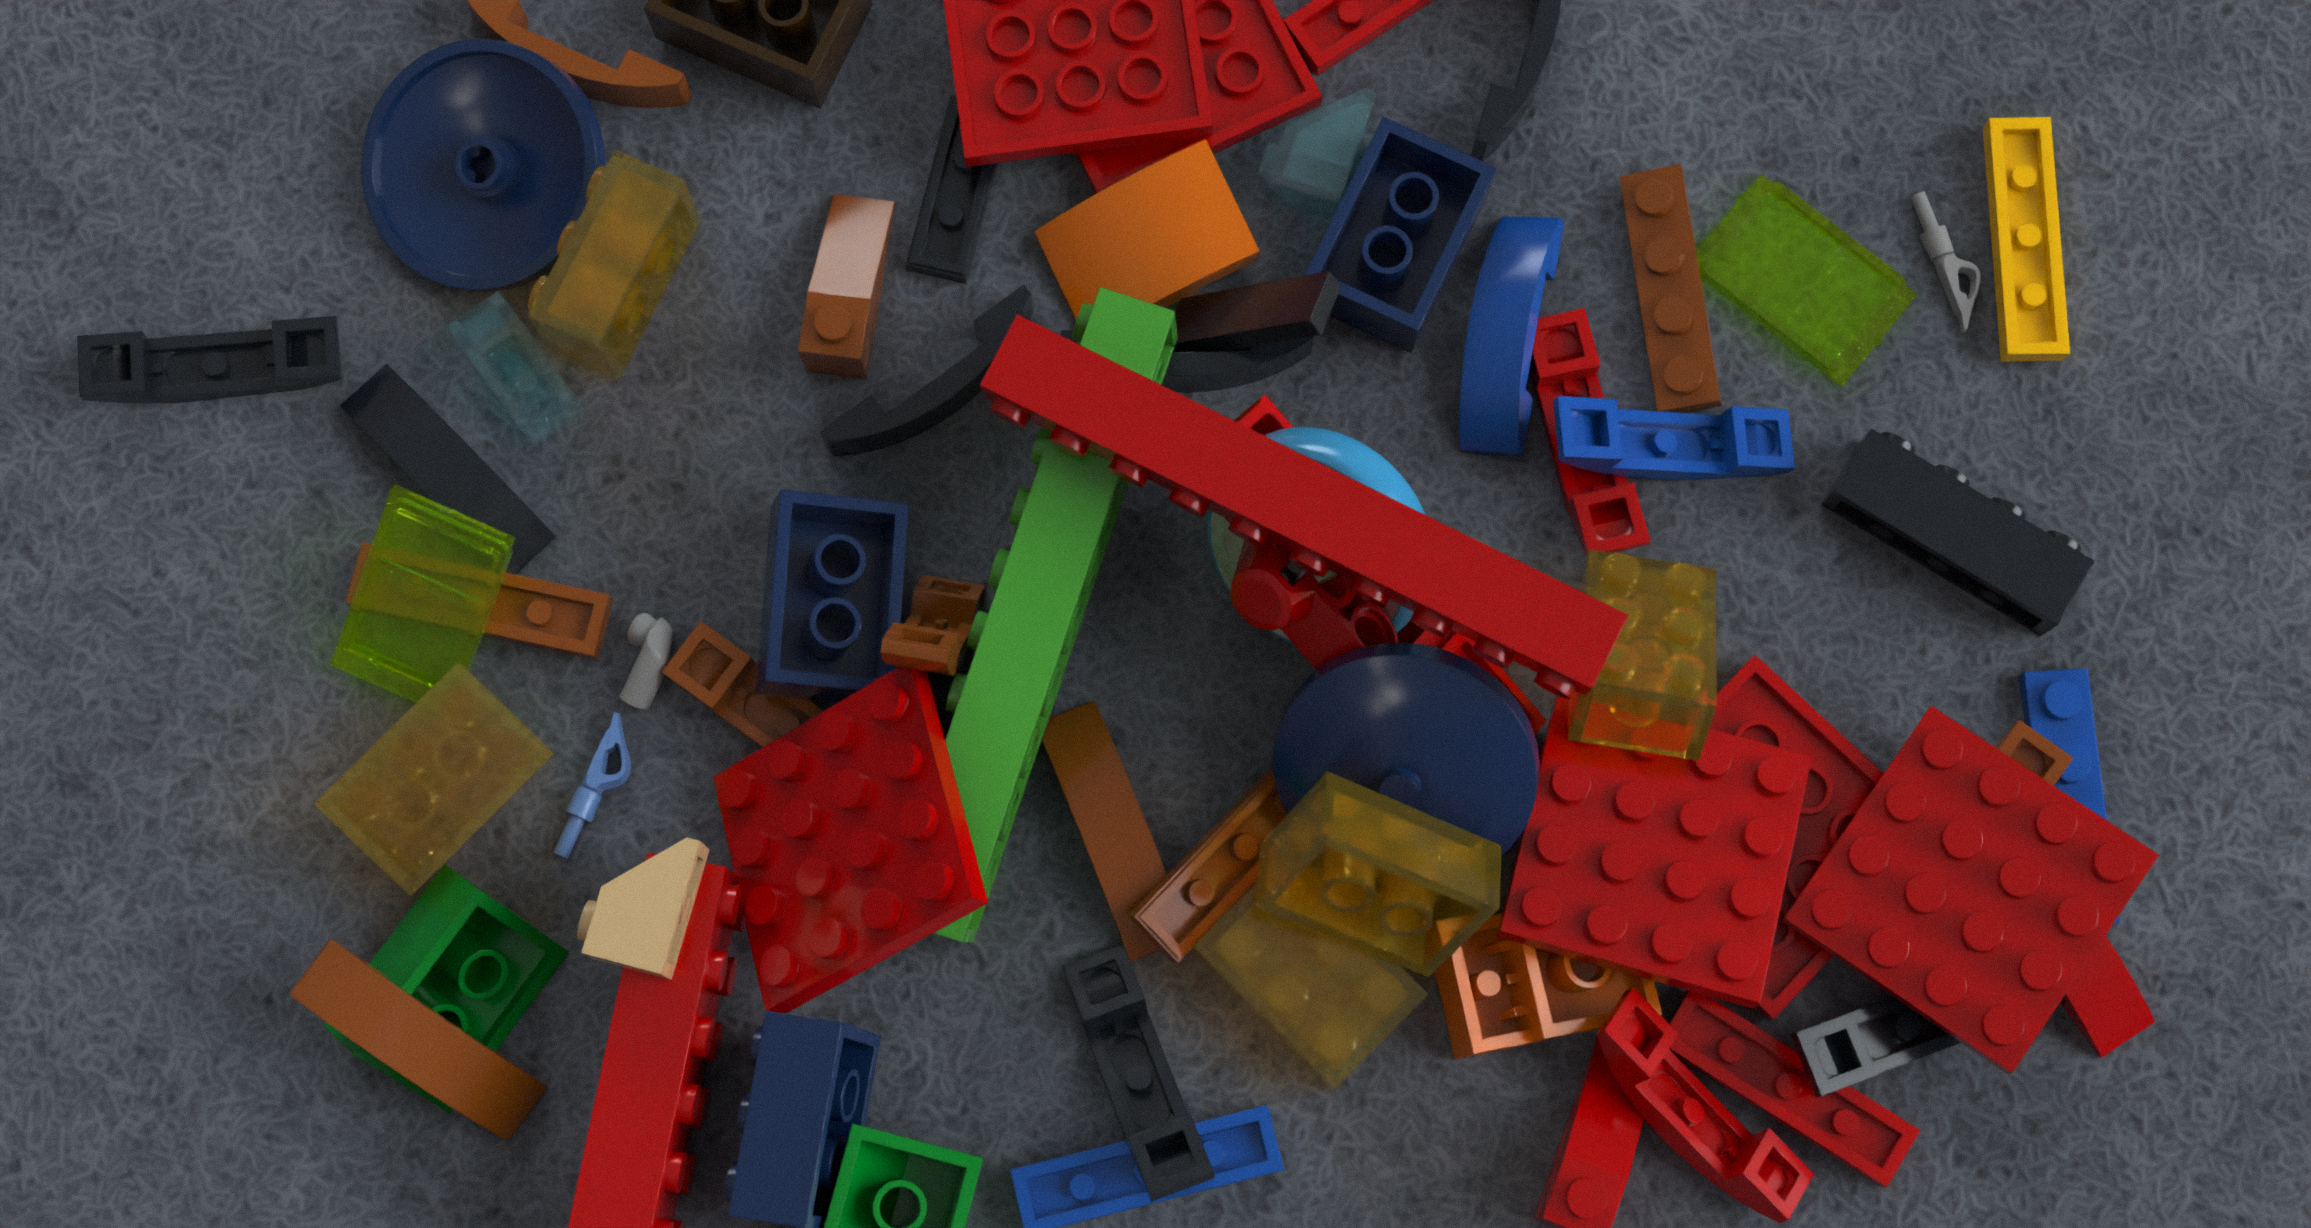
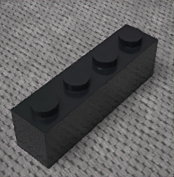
M1871 428L1855 447L1821 505L2039 636L2044 635L2057 626L2095 562L2080 552V545L2063 533L2053 530L2045 532L2025 520V513L2015 504L2002 498L1993 497L1990 499L1971 488L1967 477L1956 469L1941 464L1934 466L1914 454V447L1902 437L1890 432H1882L1880 434Z

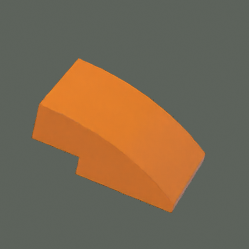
M1206 139L1109 186L1034 231L1037 242L1075 321L1083 302L1094 305L1100 287L1165 308L1180 301L1181 298L1198 293L1199 289L1205 285L1256 263L1260 252Z
M1502 913L1447 923L1426 932L1455 1060L1600 1030L1623 993L1632 987L1662 1015L1653 980L1498 938L1496 936Z

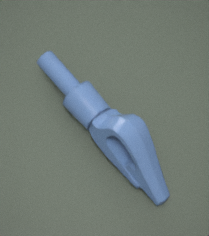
M614 711L610 728L606 730L581 786H578L565 810V813L570 815L553 851L557 856L568 859L584 823H592L602 798V792L621 786L629 778L631 760L625 742L621 716L618 712ZM618 747L621 757L620 771L617 774L608 775L606 773L608 756L611 752H615Z

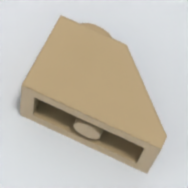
M686 837L602 885L597 901L588 900L580 917L577 939L584 941L581 953L593 960L672 980L710 849L701 841Z

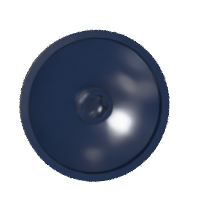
M469 39L446 44L427 52L403 69L384 91L374 108L364 137L361 158L362 185L366 204L379 234L388 247L399 259L424 277L454 288L477 292L503 291L524 286L538 280L563 263L577 248L593 223L603 194L606 170L605 148L601 128L588 98L578 84L557 64L544 56L522 46L493 39Z
M1382 643L1365 646L1335 657L1319 667L1299 686L1290 699L1277 732L1273 751V773L1280 801L1287 816L1303 838L1328 860L1349 872L1373 881L1400 886H1431L1460 880L1477 873L1499 859L1515 843L1529 821L1539 781L1540 761L1535 734L1527 715L1511 692L1497 678L1472 661L1440 648L1413 643Z

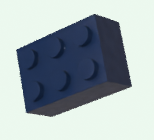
M1383 116L1305 275L1330 271L1341 284L1329 316L1412 353L1489 195L1497 168Z
M780 489L770 510L756 694L840 702L898 667L885 664L880 651L882 638L893 622L901 623L909 503Z
M765 1011L763 1026L757 1027L751 1041L750 1060L751 1064L755 1066L751 1092L743 1097L738 1112V1130L743 1134L738 1161H734L731 1164L726 1177L725 1196L727 1201L730 1202L728 1216L799 1228L824 1227L851 1125L853 1123L866 1126L881 1035L844 1022Z

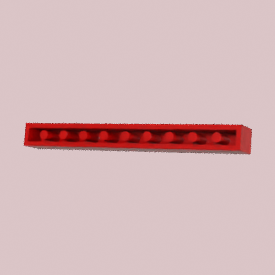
M1018 314L980 383L986 399L992 402L989 411L1000 419L1023 429L1029 420L1051 431L1048 438L1051 443L1077 457L1084 458L1088 450L1111 461L1108 470L1124 481L1143 488L1147 480H1150L1170 490L1171 493L1168 500L1179 508L1199 517H1204L1208 509L1230 520L1231 523L1228 530L1251 544L1264 547L1269 539L1291 550L1292 552L1288 559L1298 567L1320 577H1325L1329 569L1353 581L1349 590L1372 604L1385 608L1389 600H1392L1414 611L1410 620L1432 634L1447 638L1452 630L1474 641L1475 644L1472 651L1497 666L1508 669L1511 662L1514 661L1537 672L1533 681L1543 689L1560 697L1571 699L1574 691L1585 697L1589 694L1629 616Z

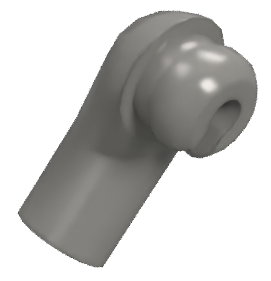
M641 613L632 621L627 637L631 644L640 646L642 649L619 697L629 705L648 710L665 677L662 671L669 663L673 629L663 617L656 620L648 613Z

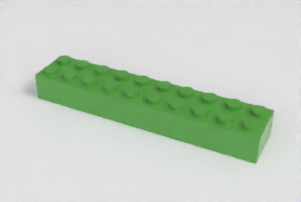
M1102 287L1099 288L1094 305L1083 302L1072 335V339L1076 340L1077 344L1160 385L1163 383L1178 338L1175 311ZM1043 427L1039 429L1030 462L1036 464V475L1031 489L1023 486L1020 487L1010 514L1009 524L1015 525L1014 533H1016L1010 551L1002 548L999 549L990 572L988 586L994 587L993 593L995 594L989 613L978 611L969 633L967 648L973 650L974 658L967 676L957 673L945 710L952 712L953 716L945 742L987 900L991 893L1129 484L1108 470L1111 463L1110 460L1089 450L1084 458L1072 455L1048 440L1051 431ZM986 905L936 931L935 934L959 942H974Z

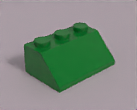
M444 863L369 964L385 974L390 981L488 1048L497 1051L569 951ZM327 1022L323 1024L353 1055L446 1112H452L453 1108L380 1061Z
M852 1123L823 1228H965L983 1158Z

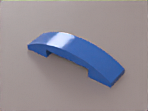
M1502 216L1491 238L1478 277L1465 342L1459 409V440L1462 452L1478 455L1523 457L1533 397L1526 390L1545 280H1554L1564 227V221L1561 218Z
M1557 396L1553 400L1558 459L1563 463L1581 469L1617 476L1665 480L1759 477L1789 473L1795 469L1788 409L1731 406L1721 415L1618 409L1617 399Z

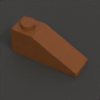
M839 194L833 195L808 288L798 353L806 372L867 379L895 208L894 201Z

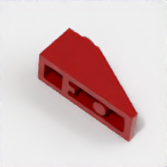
M1597 1036L1533 1217L1534 1220L1555 1228H1612L1629 1178L1644 1118L1631 1103L1612 1073L1601 1050Z

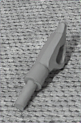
M1925 191L1919 192L1910 197L1924 233L1919 235V238L1930 261H1933L1954 316L1958 318L1960 332L1964 333L1968 330L1972 309L1980 288V271L1972 262L1956 257L1946 225H1938ZM1958 274H1964L1970 279L1968 297L1966 293L1960 291Z

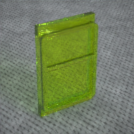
M1762 174L1757 177L1745 193L1737 197L1736 204L1710 235L1700 241L1699 248L1697 249L1701 279L1841 387L1872 349L1883 342V336L1917 296L1916 292L1906 286V281L1902 275L1783 184L1771 182Z
M395 484L391 487L330 665L448 717L455 706L459 692L466 683L512 557V547L516 537Z

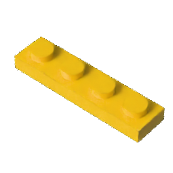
M2051 117L1989 118L1983 126L2000 361H2063L2070 354Z

